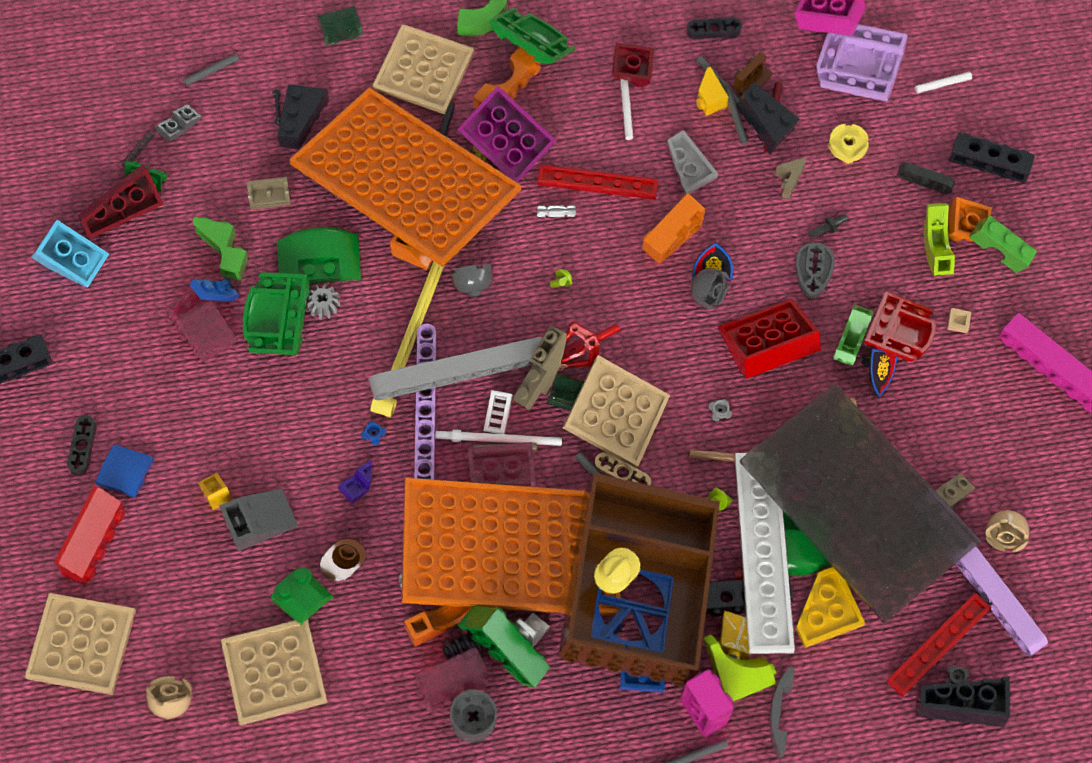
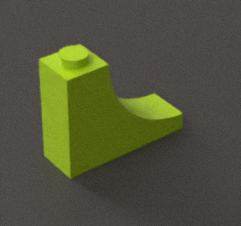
M712 635L703 638L713 673L719 678L721 682L720 687L723 692L728 693L733 701L776 684L774 678L776 670L771 662L768 663L763 657L752 660L732 658L722 651L719 642Z

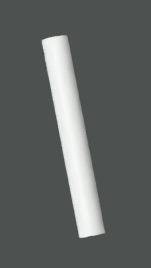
M966 72L915 86L916 93H921L970 80L972 75L971 72Z

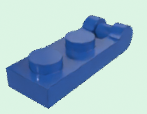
M194 279L189 284L202 300L233 302L239 297V293L236 289H232L228 279L222 281Z

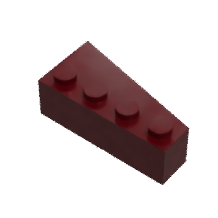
M142 164L77 215L85 234L91 239L164 204L148 169Z

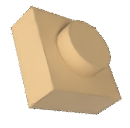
M951 308L947 329L968 333L971 312Z

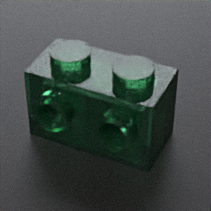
M355 6L317 16L319 29L325 45L337 44L340 41L355 39L362 35V25Z

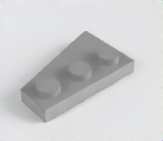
M684 130L667 140V145L685 195L687 193L691 194L718 177L717 171Z

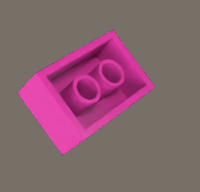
M800 0L795 11L798 29L853 36L865 10L864 0Z
M710 670L688 681L685 684L680 700L704 738L727 725L734 708L731 696L723 692L720 687L721 682L716 674L712 675Z

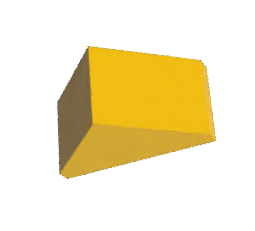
M218 473L198 482L212 510L232 501L229 490Z

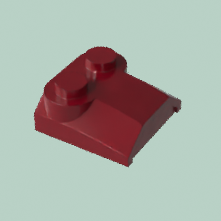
M616 42L612 77L631 81L634 86L640 88L650 84L654 48Z

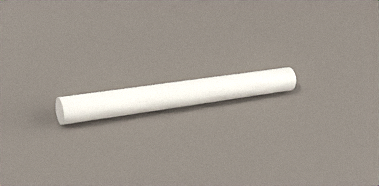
M620 79L625 139L631 140L633 139L629 86L628 81Z

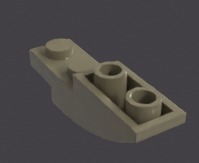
M550 325L529 360L533 363V366L512 398L513 401L530 410L540 393L547 394L561 364L567 334Z

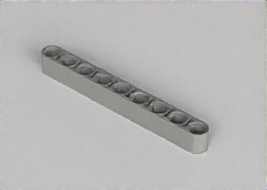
M542 337L378 373L371 376L368 381L374 399L384 400L530 366L533 363L529 360L541 342Z

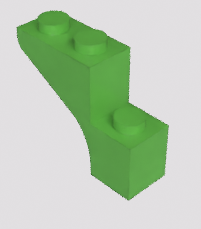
M194 217L193 224L196 234L222 256L219 267L221 276L242 281L248 257L246 251L242 248H232L236 236L234 226L225 221L216 222L207 217Z

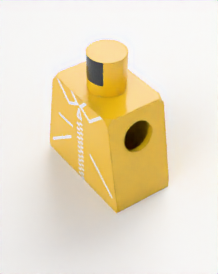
M725 611L722 619L719 644L724 653L735 659L742 658L748 660L751 655L748 646L746 617Z

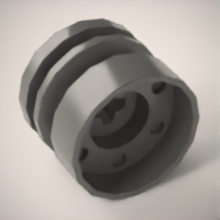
M471 689L458 695L453 701L450 710V724L456 736L465 742L476 743L485 740L492 734L497 719V708L494 700L481 690ZM477 714L478 721L473 720L469 722V715L474 716Z

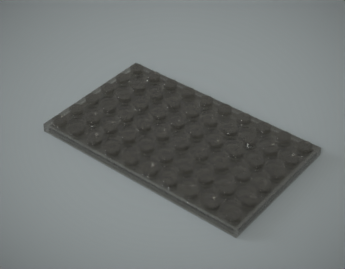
M836 383L739 461L884 624L981 542Z

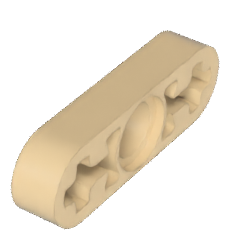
M606 452L596 456L595 467L601 474L628 481L631 480L632 474H635L632 482L644 480L645 485H651L649 475ZM608 460V465L600 466V461ZM614 464H616V466L614 467L613 473L610 472V471H611V467H613ZM624 468L628 471L629 475L621 478L617 475V471Z

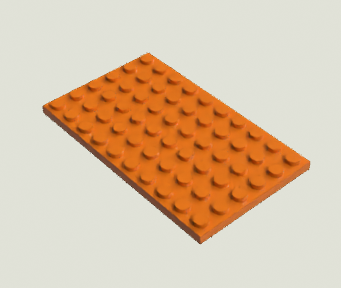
M370 87L289 159L290 165L442 267L521 191L520 184Z
M405 478L401 603L459 607L483 606L508 610L565 613L585 491ZM603 590L601 591L602 595L620 598V592L607 593ZM599 604L600 615L615 616L621 609Z

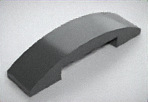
M789 667L782 676L773 695L769 711L770 739L774 752L779 759H782L785 754L787 732L778 730L782 694H790L792 690L794 667Z

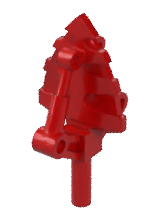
M572 321L569 324V329L566 331V342L573 334H577L582 339H578L565 347L558 371L573 366L574 368L588 366L591 368L595 358L599 355V342L621 331L618 323L595 334L594 331L585 328L577 321ZM588 347L589 359L576 360L572 363H563L577 356L583 355L586 351V348Z

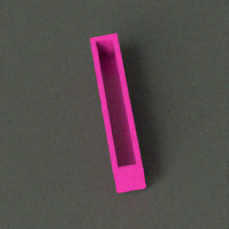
M1018 313L1004 327L999 338L1002 339L1006 346L1018 352L1022 359L1034 365L1038 372L1044 373L1049 377L1054 385L1060 386L1065 390L1070 398L1076 399L1081 403L1086 411L1092 413V371Z

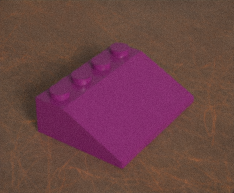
M499 86L491 92L457 129L498 169L517 183L557 141Z

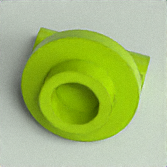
M558 269L555 272L557 278L550 281V287L552 288L569 287L572 285V276L567 270Z
M717 487L708 496V499L720 502L719 510H724L733 501L731 497Z

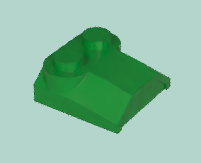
M307 568L295 569L275 587L271 595L272 601L301 626L330 599L334 598L324 586L312 577V573Z

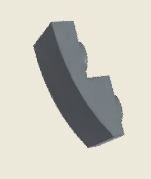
M187 104L173 111L171 118L157 124L156 131L168 142H171L195 125L201 116Z

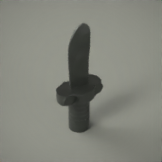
M842 214L835 219L828 216L825 218L826 224L808 232V235L816 237L830 229L835 233L838 231L837 226L848 221V217L846 214Z

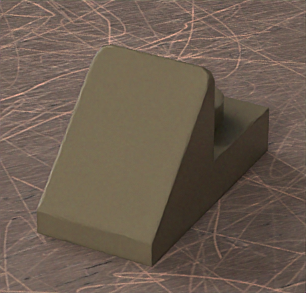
M801 158L777 166L775 176L784 179L781 185V189H783L782 198L790 199L804 171L807 159Z

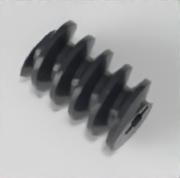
M468 629L467 637L463 632H459V639L455 635H451L450 642L446 638L442 639V650L448 666H450L451 658L455 663H458V656L460 655L464 660H467L468 652L472 657H475L476 649L480 654H483L484 646L481 643L477 644L471 638L474 634Z

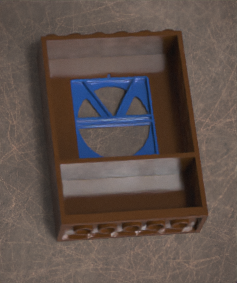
M594 473L584 493L558 657L564 658L567 662H582L589 667H605L612 672H628L629 675L634 677H650L651 680L657 682L664 680L672 682L675 686H685L688 681L692 680L699 671L720 502ZM625 548L634 552L640 562L638 574L647 577L657 586L663 597L665 609L602 595V589L596 584L594 577L598 564L614 549ZM599 604L621 608L607 625L604 624L600 615ZM631 611L643 638L641 641H627L613 634V631ZM642 613L663 618V622L655 634H650Z

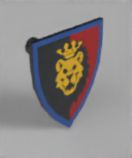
M717 242L712 243L696 259L692 278L705 268H714L726 272L729 276V279L726 278V280H733V262L730 255Z
M871 349L870 358L864 357L861 363L863 366H869V381L877 398H879L886 391L892 380L897 356L879 349Z

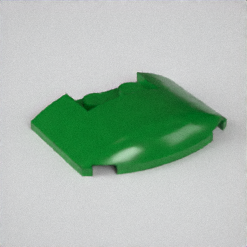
M513 7L492 18L489 22L501 40L507 38L512 44L520 46L527 54L535 56L533 60L535 62L553 64L575 51V46L569 47L566 44L568 39L556 28L532 14L527 13L526 16H522L517 13V8Z
M311 227L290 233L277 241L279 273L309 275V284L361 280L359 240L356 233L353 234L345 229L335 227Z
M261 272L258 276L261 279L255 287H251L244 307L243 334L250 346L248 350L250 353L297 355L303 341L302 329L306 301L309 298V275Z
M783 512L788 576L809 575L822 567L824 569L828 568L830 518L815 513H810L809 515Z

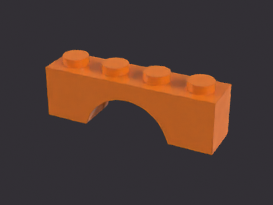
M519 47L510 57L512 77L500 85L485 83L473 96V107L477 109L497 86L514 99L517 92L521 88H525L529 79L533 75H537L541 69L540 63L533 61L535 56L527 54L523 48Z
M443 606L433 611H423L405 620V629L416 647L458 626L471 607Z

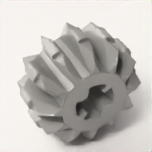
M325 284L322 288L316 285L315 291L309 290L306 309L311 311L313 317L318 315L320 320L325 315L330 319V313L337 314V308L340 307L339 294L335 292L333 287L327 289Z

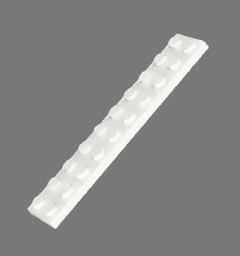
M735 453L749 653H794L778 453Z

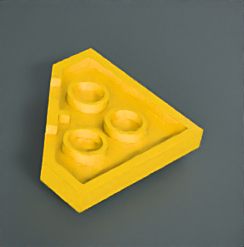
M839 565L818 572L796 626V631L804 648L865 625V621Z

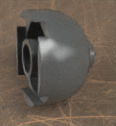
M482 264V268L471 265L451 270L454 286L462 293H469V297L480 296L481 291L488 289L493 279L491 264Z
M705 268L694 276L691 280V293L696 303L709 310H714L715 304L719 306L728 291L729 285L725 284L726 278L729 279L728 274L719 269Z

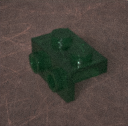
M556 374L547 404L571 411L584 381Z

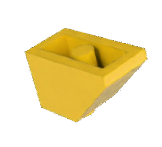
M708 67L696 99L698 108L703 110L706 116L727 108L729 98L711 67Z

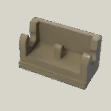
M287 177L247 182L251 210L291 205Z

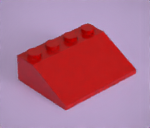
M792 298L718 326V330L737 367L746 379L821 351L819 330Z

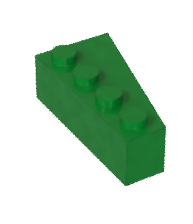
M473 606L458 624L462 630L468 629L474 634L471 638L477 644L481 643L490 650L487 653L499 662H504L502 667L523 686L535 688L550 668L545 662V657L534 650L532 642L519 633V628L509 622L506 618V613L498 607Z

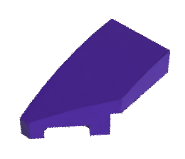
M371 460L358 468L356 474L339 485L338 489L352 504L369 491L372 468Z

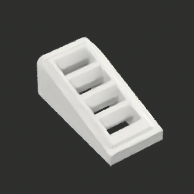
M491 390L484 432L505 434L513 394ZM496 399L506 400V404L496 403L495 401ZM494 407L505 408L504 412L493 410ZM492 414H493V415L503 416V419H502V420H499V419H493V418H491V417H492ZM490 422L501 424V428L489 426Z

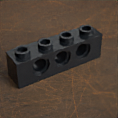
M958 132L949 162L1025 184L1030 175L1035 154L1029 153L1026 150H1018L1005 144L994 143L988 139L977 138L968 133Z
M42 335L31 336L23 342L12 343L0 350V384L53 364ZM26 353H31L28 357H23ZM11 360L9 364L3 365L5 361Z
M788 576V579H789V591H790V602H791V604H792V602H793V596H792V590H791L790 577ZM744 580L710 583L706 615L710 614L711 617L722 616L725 611L736 615L745 613L746 605L745 600L742 598V595L745 594ZM728 596L731 602L724 603L720 597Z

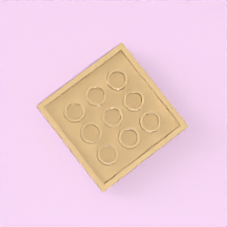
M402 24L372 86L373 90L445 115L472 59L474 48Z
M598 355L580 389L563 429L637 468L670 395Z
M49 593L25 678L113 695L134 620L135 608Z
M308 619L302 626L296 621L221 639L240 726L328 703Z

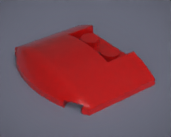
M885 291L864 344L912 362L920 358L929 349L934 339L936 322L930 317L933 311L928 307Z

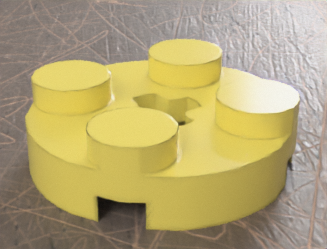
M841 124L832 131L828 147L835 157L849 164L861 159L866 154L869 145L868 135L858 125L845 126V124ZM844 140H852V145H846Z

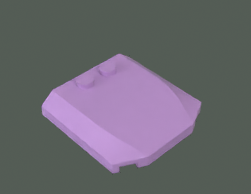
M858 24L853 36L828 33L816 65L820 87L887 102L904 55L908 34Z

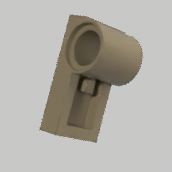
M959 473L934 493L947 510L950 511L959 501L972 493L975 487Z

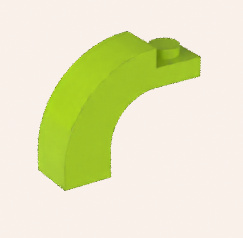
M947 203L927 204L924 242L927 261L934 276L954 274L955 255L950 248L948 240L949 206Z

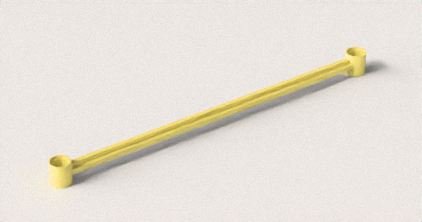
M473 145V152L476 153L475 156L485 162L487 157ZM434 261L391 370L406 367L417 338L418 328L423 323L444 266L442 267ZM393 397L384 400H375L373 398L371 412L391 418L394 414L397 400L393 399Z

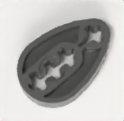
M812 242L805 244L799 249L795 259L796 279L803 294L809 299H815L820 296L827 287L834 269L835 258L833 252L821 243ZM814 250H817L818 253L816 274H813L811 270ZM812 281H813V286H814V289H815L814 292H811V289H810V286L812 285Z

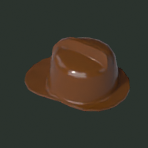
M345 537L338 540L321 558V572L326 578L333 581L347 579L365 561V548L359 543L358 538Z

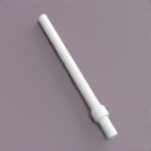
M455 429L453 431H436L435 439L452 440V442H461L463 440L562 446V437L471 433Z

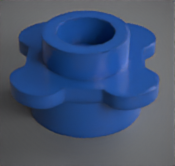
M371 421L367 424L365 431L361 433V437L364 440L371 441L373 445H378L380 438L386 434V429Z

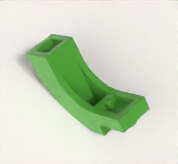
M490 0L485 7L476 10L459 9L458 36H479L492 31L493 28L489 22L492 18L507 11V0Z
M854 304L833 359L853 366L874 311Z

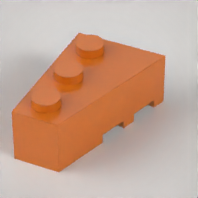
M687 193L652 231L646 233L643 237L642 249L658 264L662 263L702 228L705 208Z

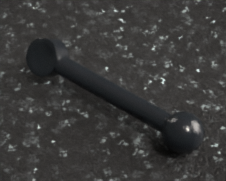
M275 89L272 92L273 97H275L276 107L275 124L280 125L279 97L281 94L278 89Z

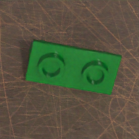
M137 161L125 162V177L142 164ZM152 168L148 171L157 191L161 192L162 182H166L168 176L164 171Z

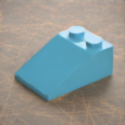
M56 220L31 258L48 269L88 288L109 253Z

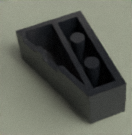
M755 82L742 94L737 104L749 125L752 124L756 130L759 140L762 139L768 148L767 152L769 155L788 137L800 120Z
M288 84L278 130L280 147L298 150L301 148L311 132V127L319 119L321 111L329 102L327 89Z

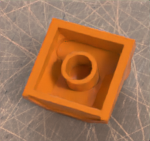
M956 197L953 199L948 210V236L957 242L963 239L973 241L969 238L979 221L989 215L991 216L992 207Z

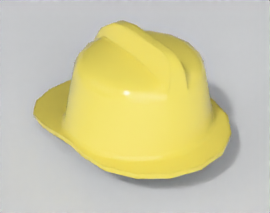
M614 549L595 569L594 577L596 584L607 593L621 592L639 573V558L629 549Z

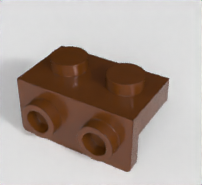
M760 51L756 56H752L743 69L740 68L734 76V90L742 95L754 82L762 87L772 76V72L764 67L765 54Z

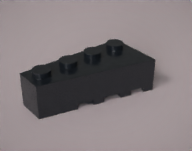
M1010 676L993 680L992 678H987L975 682L961 681L957 684L943 683L921 686L916 695L915 717L1004 727L1010 719Z

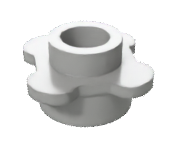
M717 400L709 404L714 421H719L722 418H731L732 412L729 410V402L727 400Z

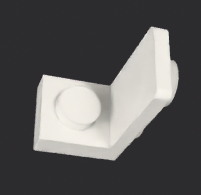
M534 613L525 622L520 619L516 622L519 633L532 642V647L538 643L550 627Z

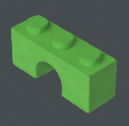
M990 215L977 223L969 237L983 249L988 247L999 249L1004 254L1001 262L1015 273L1027 268L1037 253V250Z

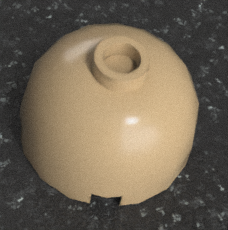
M1004 510L995 513L989 519L985 534L987 542L992 547L1000 551H1005V548L1013 549L1012 552L1024 549L1028 544L1030 531L1026 519L1021 514L1015 511Z
M174 676L160 677L153 680L151 686L146 689L149 709L155 715L166 719L182 715L187 711L191 703V684L185 679L177 681Z

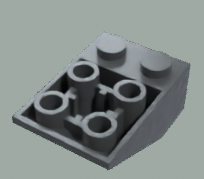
M282 489L239 497L220 505L222 515L238 551L298 527Z

